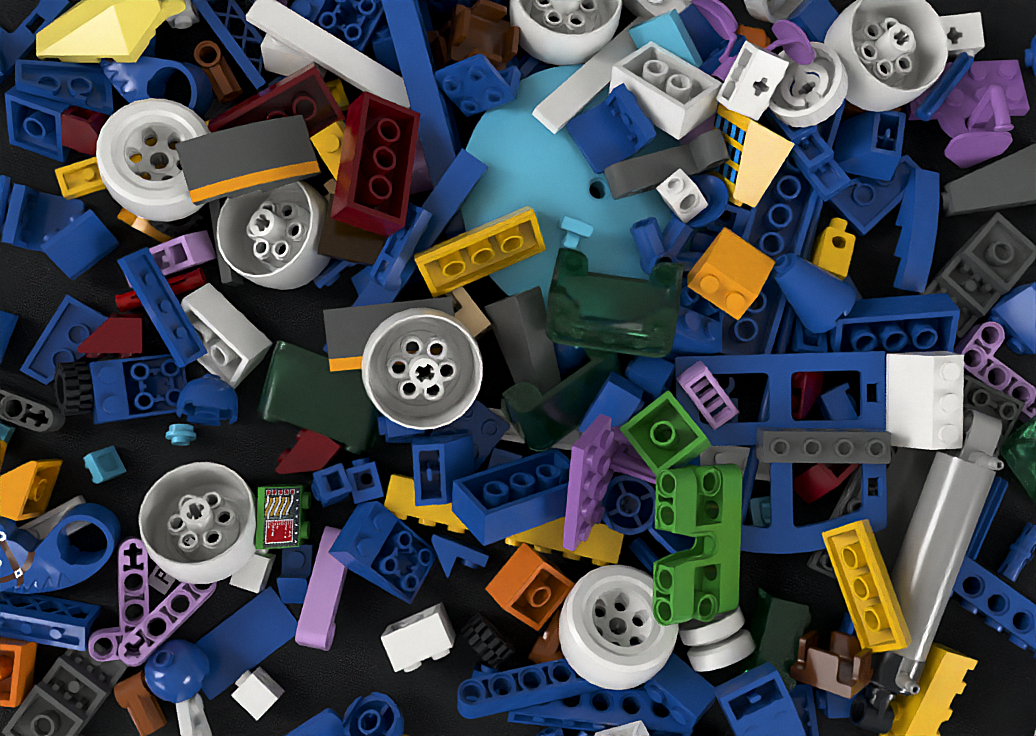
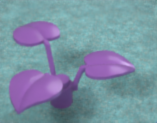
M691 0L690 2L702 13L713 29L722 38L729 40L724 54L719 58L722 64L711 74V77L724 83L738 56L729 57L737 39L735 31L738 29V23L731 11L719 0ZM778 20L774 23L772 31L778 40L765 49L772 51L776 47L782 46L785 53L796 63L801 65L812 63L815 59V51L802 29L788 20Z

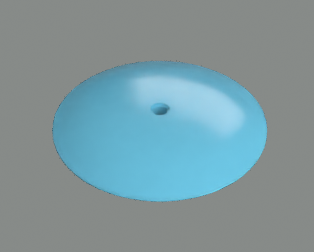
M584 64L564 65L537 72L521 80L515 100L488 109L483 114L473 130L466 151L489 168L462 205L461 215L465 231L467 232L525 206L533 208L546 251L489 274L490 278L508 296L540 286L548 320L581 328L619 326L627 324L628 321L641 315L655 311L659 304V299L649 275L641 269V256L630 228L640 220L655 217L661 232H663L673 217L670 213V208L657 189L614 200L605 174H597L593 171L567 131L566 125L554 134L532 115L534 109ZM610 85L575 117L604 102L608 97ZM654 125V130L657 133L656 137L645 149L626 160L681 146V143L678 139ZM591 186L597 188L600 192L599 199L591 196L589 190ZM566 215L594 226L590 238L579 237L575 250L561 246L566 231L557 228L561 216ZM706 226L693 229L695 233L699 231L714 232L706 229ZM694 235L690 239L684 251H690ZM661 258L657 262V269L661 265Z

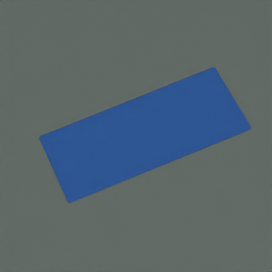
M271 586L195 643L204 651L209 660L208 675L205 673L201 681L203 684L201 689L209 700H212L238 680L247 670H251L296 635L297 620L285 604L281 602V599Z

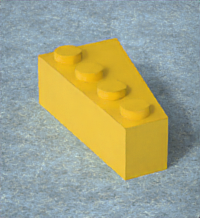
M932 642L926 658L927 663L918 684L920 691L914 694V696L897 694L894 701L891 700L890 705L894 711L893 725L887 734H879V736H941L938 728L941 723L949 720L953 712L950 704L956 693L962 694L966 686L963 678L968 669L974 670L978 661L940 643Z

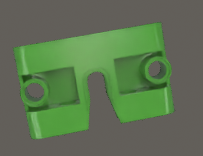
M734 463L706 466L688 464L683 468L661 470L656 477L655 529L695 537V543L691 549L677 551L654 562L652 609L655 620L662 626L687 622L691 619L709 622L715 615L732 612L738 606L742 472Z

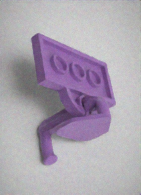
M1018 60L974 61L931 117V119H937L941 129L949 137L953 138L944 152L945 156L960 168L971 167L1004 153L1012 142V135L1006 132L1014 128L1011 124L1010 116H1025L1030 108ZM953 62L946 63L943 72L931 87L913 101L905 104L908 120H922L916 117V110Z
M602 414L594 420L572 445L563 548L573 552L582 541H587L592 527L601 522L605 512V507L602 506V499L606 494L614 471L656 484V475L619 429L623 425L611 427L612 418Z

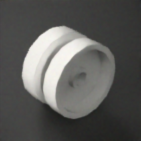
M739 605L732 612L715 615L709 622L691 619L679 624L678 632L683 644L692 646L687 655L695 671H711L726 667L746 658L754 651L756 646L750 632L741 629L745 623V618Z

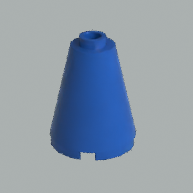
M795 253L783 254L775 260L772 276L803 326L814 334L824 333L838 325L835 320L842 313L845 316L849 314L856 298V292L849 283Z

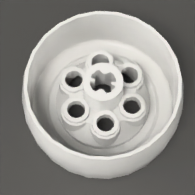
M509 0L510 27L513 25L520 27L518 42L520 46L534 58L557 66L584 64L596 55L613 38L619 24L622 9V0H547L549 3L545 5L540 4L544 0ZM554 16L557 17L559 21L552 22L548 18ZM578 19L581 21V24H573L571 20Z
M856 0L836 18L827 31L824 44L831 47L837 53L848 74L849 84L845 99L862 109L874 112L890 111L916 99L939 78L948 58L946 30L938 14L925 0ZM868 32L875 33V37L869 35ZM864 48L871 52V57L864 53ZM880 65L885 66L887 69L886 74L880 70Z
M154 98L134 101L121 107L111 115L100 131L97 140L96 159L101 179L111 196L123 208L140 218L165 222L183 219L197 212L206 203L198 206L192 203L183 170L177 167L180 163L177 150L170 149L169 144L173 141L182 142L211 132L203 119L181 103ZM153 137L157 139V143L154 146H147L145 144L148 138ZM139 154L142 156V160L139 163H133L130 160L131 156ZM163 163L167 164L163 169H156L158 164H161L162 167ZM147 174L151 180L143 179L140 176Z
M303 180L267 192L257 190L232 199L227 197L217 222L219 250L224 260L233 270L255 284L279 290L295 289L306 285L322 272L331 259L330 257L317 254L329 202L312 185ZM292 210L289 216H285V211ZM299 226L298 233L292 236L293 228ZM286 245L285 252L280 255V247Z
M410 308L395 313L384 320L371 334L365 346L361 363L362 380L367 395L377 410L389 420L401 426L418 430L436 429L448 425L461 417L473 404L480 390L483 377L482 356L478 344L469 329L457 318L443 311L431 308ZM412 341L417 342L419 346L418 351L412 354L408 353L406 345ZM434 343L442 345V352L439 355H433L430 352V347ZM397 361L405 364V369L401 373H396L392 370L393 364ZM427 364L432 366L429 369L430 374L428 376H418L419 373L416 371L418 366L425 367ZM446 364L451 365L450 373L447 376H443L440 373L441 367ZM406 383H413L415 391L412 393L404 391L403 386ZM435 384L438 385L439 388L437 390L427 393V388Z
M195 462L183 465L166 473L147 492L139 514L141 539L150 558L165 573L175 579L191 584H209L223 580L235 574L246 565L256 551L257 499L250 486L235 471L226 466L211 462ZM226 514L230 516V519L224 523L219 522V517ZM182 520L183 525L180 528H178L179 523ZM211 534L219 535L218 540L213 543L207 541L208 537ZM188 537L195 538V542L192 545L185 546L184 542Z
M616 564L601 566L589 571L579 579L566 597L559 618L561 649L569 665L579 676L591 684L613 690L634 688L650 680L662 669L670 657L676 643L679 626L678 624L662 626L655 620L652 609V576L631 566ZM615 603H621V604H623L624 607H625V610H624V611H618V610L615 608V605H614V604H615ZM595 609H601L605 616L597 617ZM633 618H639V619H641L642 622H643V625H642V626H636V625H634L632 619H633ZM636 639L640 644L631 646L629 640Z

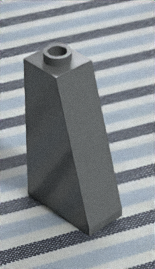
M1036 143L941 187L939 209L942 210V216L950 217L1036 204Z
M540 286L507 296L484 306L524 407L537 405L538 409L553 404L555 402L553 398L564 391Z

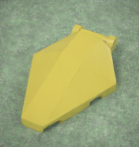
M81 0L36 34V56L42 61L46 58H59L62 62L100 63L102 58H113L116 63H136L149 45L150 40L156 35L155 29L168 17L183 12L186 9L185 0Z

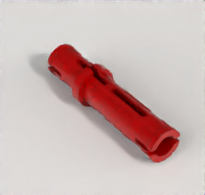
M201 268L166 279L175 295L207 284L205 274ZM134 290L121 295H115V301L121 313L143 306Z

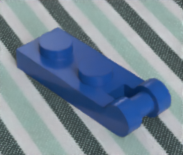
M408 202L405 227L388 237L371 269L370 278L373 282L390 292L399 289L401 286L400 275L407 262L411 259L414 248L421 235L426 231L428 222L433 214Z

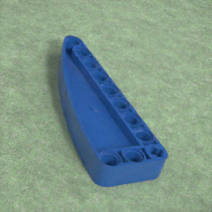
M381 0L411 109L420 113L418 134L434 189L461 151L462 145L451 99L445 92H442L434 78L437 70L426 31H434L427 1ZM461 208L445 230L448 239L466 232Z

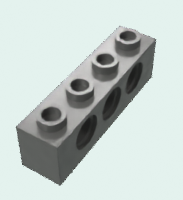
M757 427L756 458L763 463L890 464L891 432L880 428Z

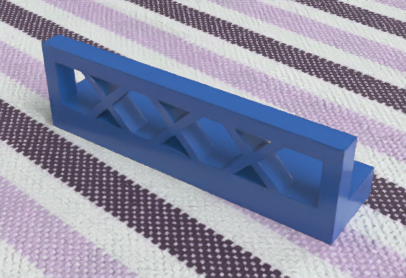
M192 0L258 92L288 77L280 75L267 84L263 79L264 62L262 51L260 59L247 57L248 43L261 45L263 38L255 27L246 21V15L235 0H227V13L214 12L210 5L217 0ZM233 9L236 11V13H237L238 15H233V14H232V13H233ZM220 19H225V25ZM231 20L244 22L243 36L230 34ZM251 32L255 38L249 37V33ZM236 41L242 42V46L240 47ZM253 64L259 65L258 70L255 68Z
M148 247L119 259L117 262L178 367H184L207 354L205 346Z
M3 591L0 593V636L86 651L90 637V627L100 615L101 606L33 593L19 594ZM20 603L30 604L23 607L13 606ZM49 608L59 609L50 613L42 611ZM79 613L87 614L85 619L72 617V615Z

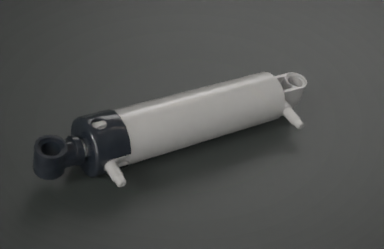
M973 409L965 410L963 412L962 448L948 449L946 454L936 452L890 575V580L910 632L912 643L904 649L872 653L871 667L874 668L871 682L865 686L867 689L865 696H857L850 708V721L854 726L879 734H887L894 721V711L890 705L891 700L894 701L897 694L914 696V694L920 691L918 684L927 663L926 658L996 472L993 470H1001L1004 467L1003 461L993 457L1002 431V422L998 418Z

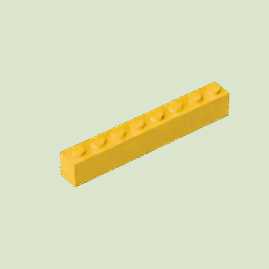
M397 473L391 474L384 507L398 519L407 520V516L419 518L418 523L433 527L438 522L448 525L447 530L457 533H464L465 529H468L453 513L452 502L442 505L415 506L414 477ZM565 517L505 539V543L520 547L525 542L534 545V549L539 552L551 554L552 549L563 552V557L580 560L581 556L592 558V564L608 566L610 563L618 564L624 534L612 530L605 522L601 521L592 527L587 541H582L573 552L563 548Z

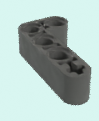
M714 129L699 135L688 144L615 163L605 168L604 174L613 199L618 200L656 189L679 168L691 178L714 171L729 161L731 157L721 129Z
M0 385L1 419L38 432L58 431L65 424L66 417L61 416V413L58 411L59 407ZM20 401L22 412L18 415L16 405ZM45 414V417L49 418V420L44 419L42 417H36V415Z

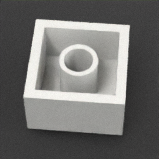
M441 602L389 625L382 634L381 640L394 671L397 672L404 669L405 672H410L422 665L421 661L432 656L433 660H437L449 654V648L453 646L456 634Z

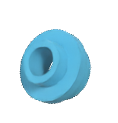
M172 424L169 426V431L166 432L165 438L171 440L172 445L187 446L190 445V441L196 440V433H194V426Z

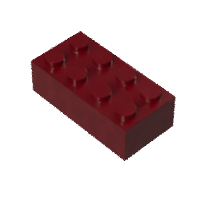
M314 62L211 119L208 122V128L213 133L241 125L303 115L309 135L312 137L331 124L346 118Z
M364 91L349 105L331 219L387 238L405 227L420 113L367 91Z

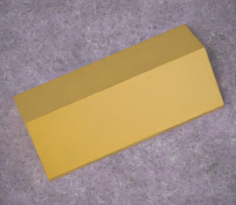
M525 206L415 253L414 259L433 298H436L546 251V247L533 208Z
M869 520L856 521L821 533L861 648H871L872 653L907 648L912 643V638Z

